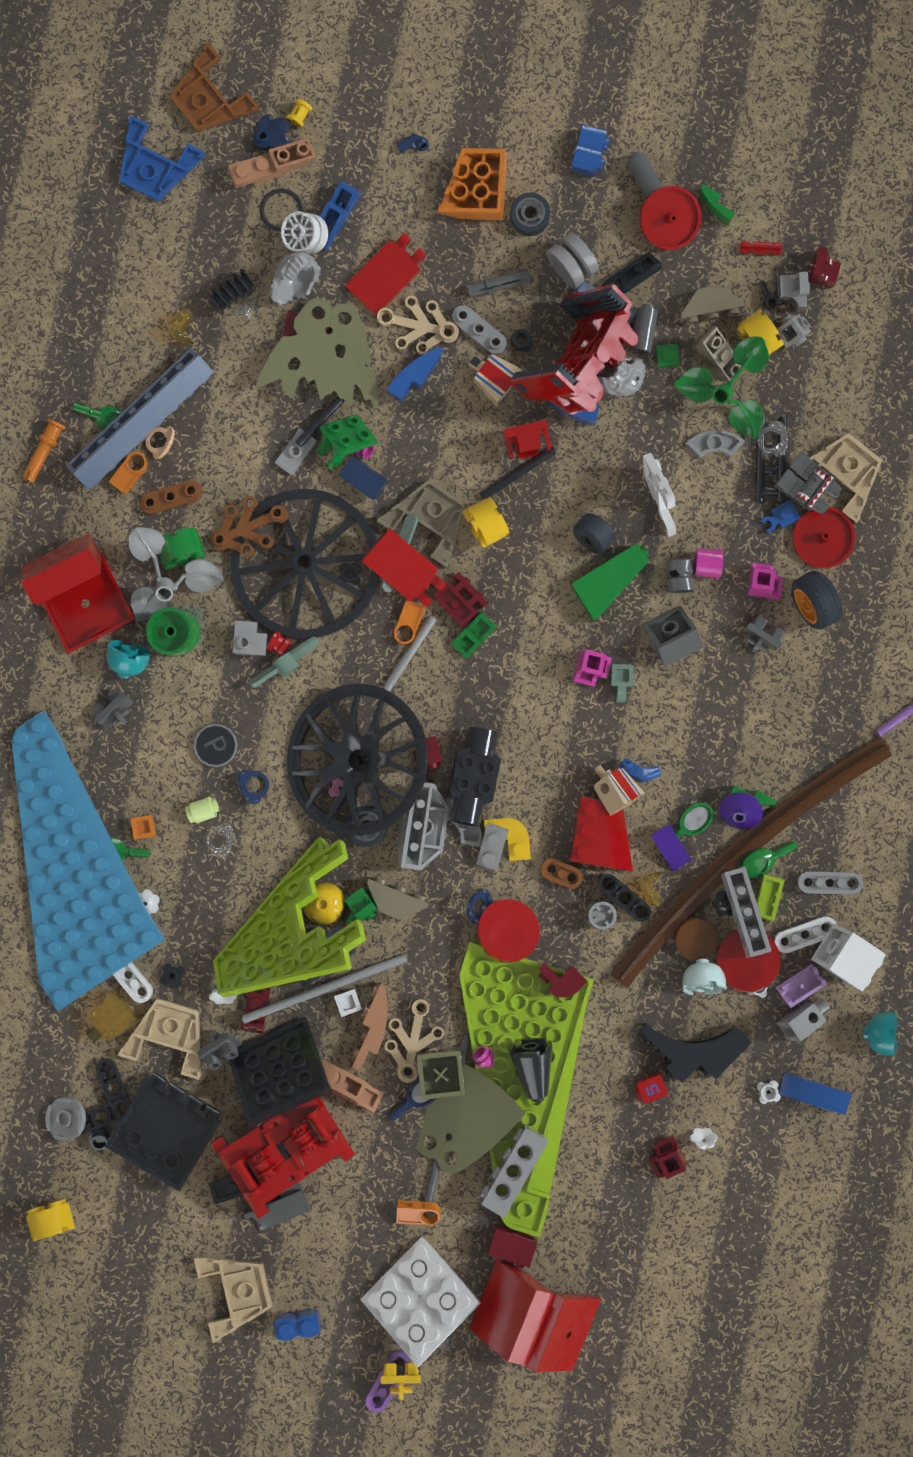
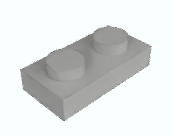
M488 823L476 865L497 871L509 829Z

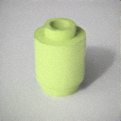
M209 796L190 803V806L185 807L190 823H200L217 817L219 806L215 799L212 800Z

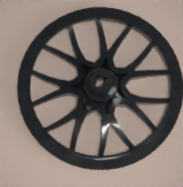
M369 684L339 686L315 699L304 710L294 726L287 751L289 782L299 805L320 826L338 834L349 836L374 834L391 827L401 820L417 801L424 786L428 770L426 737L415 713L394 693ZM367 696L379 699L369 729L362 736L358 732L357 725L360 697ZM354 697L347 722L334 703L345 698ZM385 702L393 707L402 718L379 729ZM327 707H330L343 731V742L334 741L315 721ZM406 721L414 741L382 753L379 751V741L390 730ZM311 725L325 745H303ZM414 746L416 747L415 771L390 760ZM301 750L328 752L335 759L327 768L301 771ZM367 757L368 764H362L363 760L361 758ZM385 765L414 776L406 796L385 785L379 779L378 769ZM325 775L310 796L303 776ZM338 777H342V790L329 814H327L314 801L329 783ZM364 783L370 792L378 820L360 824L357 810V792L361 784ZM378 789L402 800L386 816L383 814ZM347 798L354 824L333 818Z

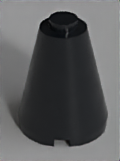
M529 1038L521 1040V1045L511 1044L509 1046V1054L526 1097L533 1102L543 1101L548 1096L552 1042L549 1040L546 1043L544 1038Z

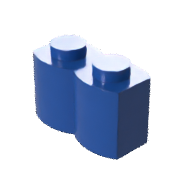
M582 125L571 167L572 171L596 177L597 171H602L604 159L601 158L602 151H607L610 138H606L607 131Z
M307 1309L298 1314L286 1312L278 1315L274 1322L276 1339L287 1341L297 1336L307 1338L319 1334L321 1329L319 1311Z

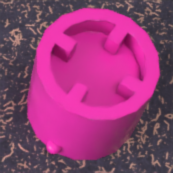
M696 548L694 576L720 578L723 569V550H720V548Z

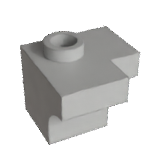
M808 272L780 276L777 280L778 302H789L793 305L795 312H804L807 308V295L810 293Z
M235 620L233 654L266 656L268 635L257 632V622Z

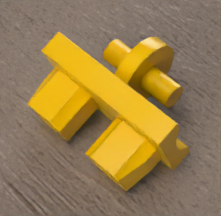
M388 1363L384 1365L381 1383L399 1384V1387H390V1394H399V1400H404V1393H412V1386L404 1387V1384L421 1383V1375H419L418 1367L414 1363H405V1375L397 1376L396 1363Z

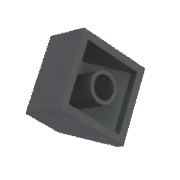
M681 606L642 624L657 656L664 666L703 648L697 628Z

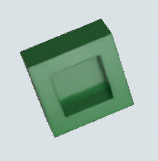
M677 344L655 347L658 368L680 365Z

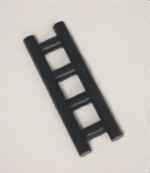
M764 416L763 427L757 437L755 502H764V495L777 496V502L785 503L786 495L775 487H764L765 474H777L778 482L786 472L787 417H779V424L766 423V416ZM766 432H778V445L765 444ZM765 453H778V466H765Z

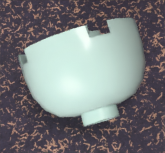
M708 959L696 960V964L690 965L684 972L682 986L685 994L693 995V991L705 992L704 995H713L723 992V989H727L722 969L714 963H709Z

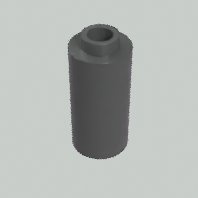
M637 151L628 157L629 161L626 164L645 199L651 192L663 187L645 152L640 153Z
M642 304V307L637 308L633 331L638 336V343L630 347V351L633 353L651 354L658 311L654 309L653 305Z

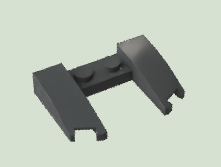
M283 1143L277 1144L276 1146L285 1159L289 1156ZM245 1160L244 1165L248 1166L249 1164ZM300 1182L282 1192L280 1198L267 1203L270 1212L258 1219L253 1210L244 1213V1216L247 1219L252 1217L261 1225L259 1229L264 1230L308 1212L311 1207Z

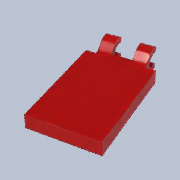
M405 232L395 244L389 240L345 285L375 316H377L380 309L385 308L421 272L418 265L426 257V252L419 247L411 256L405 250L411 243V238Z
M390 527L361 559L364 564L410 602L416 597L426 607L432 602L431 597L424 592L427 587L432 583L442 591L447 585L444 580L435 574L439 570L438 567Z

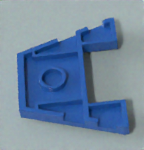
M130 116L120 182L160 202L204 159L206 154L187 144L178 163L140 145L149 126L147 123Z

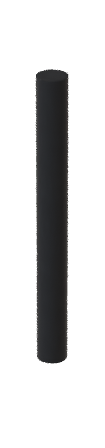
M356 384L354 385V392L358 388ZM337 397L295 442L302 447L345 400Z
M553 447L551 451L545 450L480 493L481 496L485 499L494 495L555 455V450Z

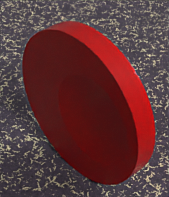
M663 186L654 190L644 200L640 209L639 224L641 231L647 241L655 247L666 250L684 247L694 239L701 225V209L697 199L691 192L679 186Z
M828 507L822 515L813 510L805 512L794 526L792 541L794 549L802 561L815 568L827 569L841 564L849 557L855 545L856 535L854 526L848 516L836 508Z
M503 899L492 903L481 914L477 924V937L482 949L491 958L504 963H513L526 958L536 948L540 937V926L536 915L527 905L517 900Z
M738 931L727 936L721 943L717 953V965L722 969L726 983L730 987L746 993L758 992L767 988L776 979L781 964L780 953L775 942L768 935L767 938L772 951L746 958Z

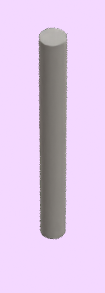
M431 616L428 617L383 686L384 689L392 690L437 620Z

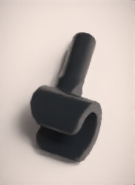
M760 281L759 283L765 297L764 307L767 310L770 309L768 300H772L776 307L778 305L777 298L770 295L765 281Z

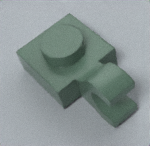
M612 664L611 687H617L616 702L625 703L626 688L633 687L634 665Z

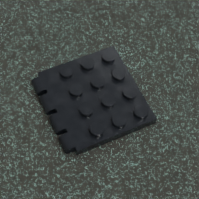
M154 1072L151 1078L146 1077L105 1147L180 1192L220 1125L221 1121L218 1118L221 1111L209 1104L204 1111L201 1110L205 1103L191 1093L188 1094L186 1099H183L186 1090L172 1082L166 1089L164 1086L168 1080Z

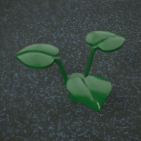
M760 336L748 337L735 347L733 360L742 366L728 383H722L717 388L715 385H711L713 376L703 367L689 369L674 383L675 387L684 396L695 402L702 403L713 398L717 404H725L726 402L727 404H737L729 412V423L737 432L747 435L752 439H756L762 430L764 423L763 409L753 399H748L743 404L740 400L731 399L734 394L731 385L745 368L750 373H758L767 366L769 352L765 339Z

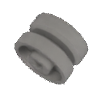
M569 232L561 239V246L555 244L546 251L547 258L554 270L572 289H576L584 282V276L591 277L599 270V265L590 249L573 232Z

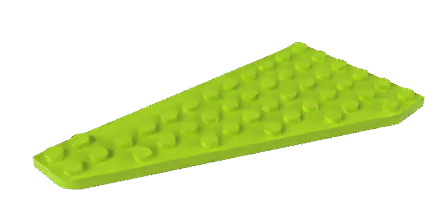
M469 941L459 975L472 1052L474 1054L479 1047L486 1046L493 1050L495 1057L493 1067L480 1068L475 1064V1069L502 1088L525 1113L521 1120L489 1150L493 1171L496 1166L501 1167L504 1161L502 1156L507 1147L512 1148L515 1142L513 1137L518 1128L523 1129L524 1125H527L546 1136L549 1141L506 1216L501 1218L513 1230L540 1237L548 1210L586 1005L594 979L584 976L588 982L576 994L569 997H557L547 991L552 982L550 981L547 984L538 975L540 971L537 967L541 964L540 962L526 958L513 963L500 962L487 955L480 944ZM548 965L558 976L565 971ZM544 1038L546 1043L549 1040L552 1042L548 1096L540 1102H533L526 1097L509 1054V1046L513 1043L516 1046L521 1045V1040ZM521 1146L518 1149V1153L522 1156L530 1152L527 1146ZM510 1165L506 1171L514 1175L519 1171V1168L516 1165ZM499 1184L496 1187V1191L500 1194L508 1190L505 1184Z

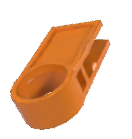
M140 452L130 453L109 480V483L127 495L148 466L146 457ZM136 455L144 459V465L138 471L131 470L129 466L130 459Z
M408 600L405 601L394 630V637L398 643L407 645L413 642L425 606ZM408 626L413 632V637L406 642L400 641L397 638L398 628Z
M398 1200L396 1223L433 1226L440 1221L441 1209L438 1204L433 1202ZM426 1211H432L436 1213V1215L433 1217H426L423 1213Z

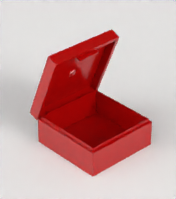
M90 533L23 565L21 576L23 588L33 604L36 603L38 606L43 603L68 654L135 621V617L103 553L99 552ZM85 599L90 601V606L87 608L82 606V601Z
M496 1261L469 1330L507 1362L527 1366V1368L535 1373L573 1371L601 1299L592 1294H554L523 1269L517 1268L509 1262Z

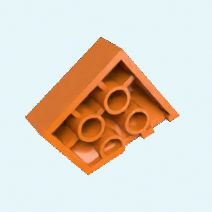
M462 148L449 186L445 190V196L437 212L458 219L504 220L507 154L505 149Z

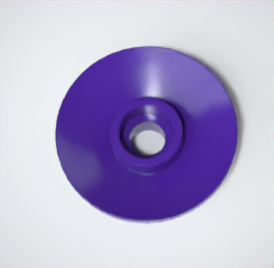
M746 793L729 794L722 800L719 808L724 822L737 829L755 827L763 816V808L760 802L755 797Z

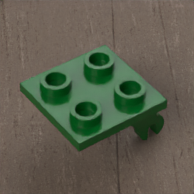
M356 414L320 426L319 430L323 434V439L317 452L320 456L323 455V450L328 454L331 447L334 446L332 457L327 463L328 467L333 469L334 463L337 468L340 466L346 454L376 445L378 440Z

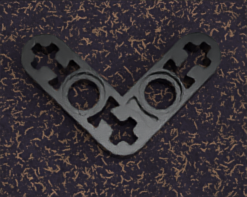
M103 1058L96 1066V1071L108 1103L85 1112L86 1120L90 1119L88 1114H91L92 1122L85 1125V1130L80 1135L121 1120L124 1114L121 1111L113 1114L116 1118L112 1119V1112L108 1108L109 1106L114 1110L119 1107V1103L127 1105V1108L131 1103L117 1064L112 1058ZM103 1062H106L107 1065H112V1068L109 1070L110 1075L116 1074L117 1078H111L105 1082L104 1078L109 1076L106 1071L101 1070V1067L104 1066ZM111 1082H117L120 1085L119 1093L113 1094L109 1091V1084ZM99 1110L107 1113L108 1118L105 1122L97 1120L96 1113Z

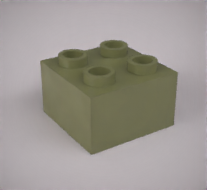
M461 1049L417 1054L421 1100L465 1095Z

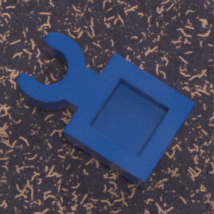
M788 500L771 510L773 517H764L760 523L770 522L771 528L765 531L768 534L774 531L777 524L783 529L800 519V515L791 500Z

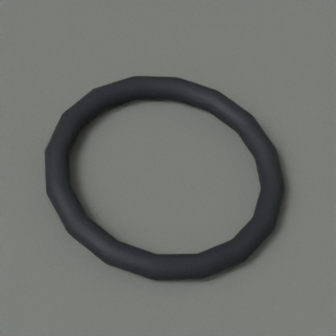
M283 188L272 190L266 194L260 206L262 221L273 231L281 232V227L270 224L264 213L265 203L271 196L278 193L289 194L297 201L299 211H304L302 201L298 195L291 190Z

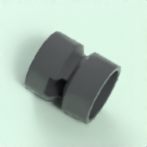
M694 560L667 561L666 573L670 576L667 580V592L685 593L695 591V579L691 577L694 573Z

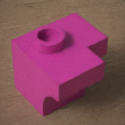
M752 562L747 595L779 600L781 598L783 577L775 575L776 570H774L773 565Z
M587 649L579 650L572 682L595 687L598 677L607 679L612 658L606 656V654Z

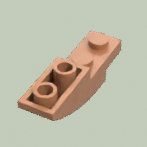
M309 138L270 149L267 154L228 165V171L235 188L251 183L255 186L308 164L316 159V155Z
M381 983L379 987L375 985L370 996L373 1002L370 1007L366 1005L361 1015L364 1018L363 1025L370 1027V1029H364L359 1040L363 1044L360 1050L355 1049L351 1061L354 1062L352 1068L358 1071L361 1070L368 1052L377 1055L383 1040L388 1014L387 991L384 983Z
M322 1060L332 1093H336L365 1110L374 1113L384 1093L368 1085V1082Z

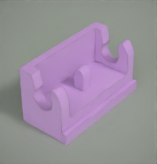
M812 964L776 987L786 1005L790 1008L827 985L824 978L818 973V969Z

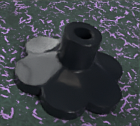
M717 892L716 899L712 901V907L716 909V913L719 916H732L733 913L726 892Z

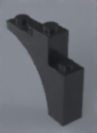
M646 1023L639 1028L643 1032L640 1036L649 1045L653 1042L658 1047L656 1052L664 1060L670 1059L664 1065L668 1069L665 1073L674 1082L678 1079L681 1083L699 1065H701L699 1070L707 1078L712 1075L717 1079L752 1043L735 1025L716 1037L701 1041L676 1040L660 1034Z

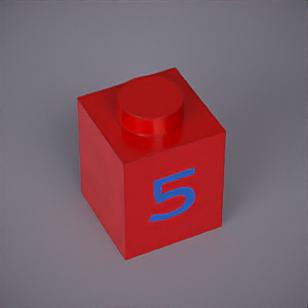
M659 1072L635 1081L637 1087L633 1088L637 1100L642 1099L644 1104L669 1095Z

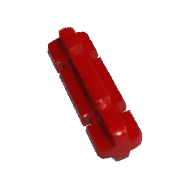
M742 241L740 243V253L749 254V252H752V254L769 255L770 253L772 255H781L782 244L780 242L770 244V242L753 241L749 243V241Z

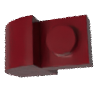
M544 962L537 967L540 971L539 977L547 984L550 981L552 982L547 991L557 997L572 996L588 982L572 965L560 976Z

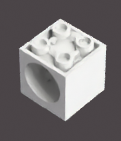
M834 923L811 960L863 992L865 987L870 984L875 971L882 965L886 954L855 933Z

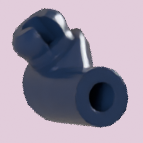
M413 134L397 143V146L401 153L410 148L426 151L429 148V142L427 138Z

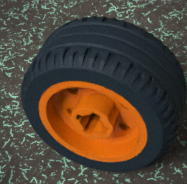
M813 570L793 581L791 586L793 602L799 614L809 626L821 630L841 618L843 613L842 602L836 588L827 576Z

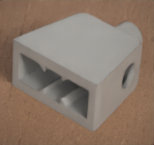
M823 999L816 1004L804 1003L778 1021L777 1024L788 1041L801 1042L826 1022L823 1014L829 1011L830 1008Z

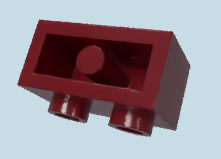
M436 736L428 737L426 742L428 747V770L438 768V763H442ZM413 750V755L416 763V750Z
M495 1224L488 1247V1255H491V1259L498 1262H503V1260L510 1261L517 1268H530L538 1241L536 1237Z

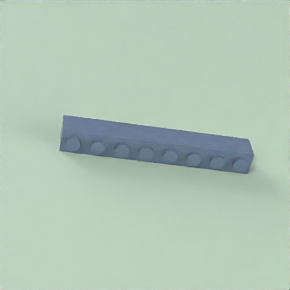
M190 348L79 452L66 467L90 490L109 471H112L120 460L128 456L138 443L144 441L154 428L160 426L170 413L176 411L178 406L186 398H189L202 383H205L214 372Z

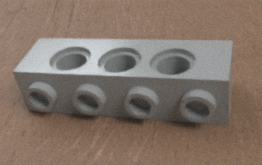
M746 867L721 874L746 958L771 952L772 950Z
M524 1125L523 1129L518 1128L513 1137L515 1142L512 1148L507 1147L502 1156L504 1161L501 1167L496 1166L491 1175L493 1180L490 1186L485 1185L480 1194L482 1198L481 1205L503 1218L506 1216L549 1142L546 1136L527 1125ZM521 1146H527L530 1152L522 1156L518 1153V1149ZM510 1165H516L519 1168V1171L514 1175L509 1174L506 1170ZM499 1184H505L508 1187V1190L503 1194L498 1193L495 1189Z

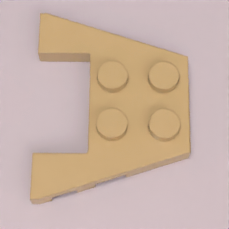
M848 433L809 459L818 466H821L854 493V496L842 509V512L856 524L861 517L860 515L866 504L882 459Z
M157 998L124 1047L120 1050L118 1056L138 1061L144 1040L186 1052L181 1075L200 1080L201 1059L198 1058L197 1054L200 1050L199 1010Z
M200 1256L194 1258L198 1278L221 1274L230 1317L209 1321L208 1325L213 1343L272 1308L273 1304L263 1262Z

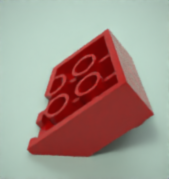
M580 797L570 861L633 871L624 810L622 809L610 816L601 800Z

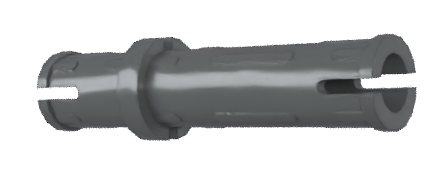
M526 269L491 279L487 277L484 278V281L466 284L469 298L486 293L490 295L493 294V291L530 283L531 276L529 270Z

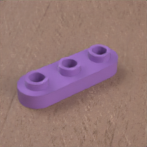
M396 1350L390 1354L385 1364L395 1363V1359L401 1358L403 1363L400 1365L396 1364L397 1376L405 1375V1363H410V1358L403 1350ZM384 1366L366 1396V1406L374 1413L382 1412L387 1407L394 1395L390 1394V1387L399 1386V1384L381 1383ZM375 1396H379L381 1398V1401L379 1403L373 1401V1398Z

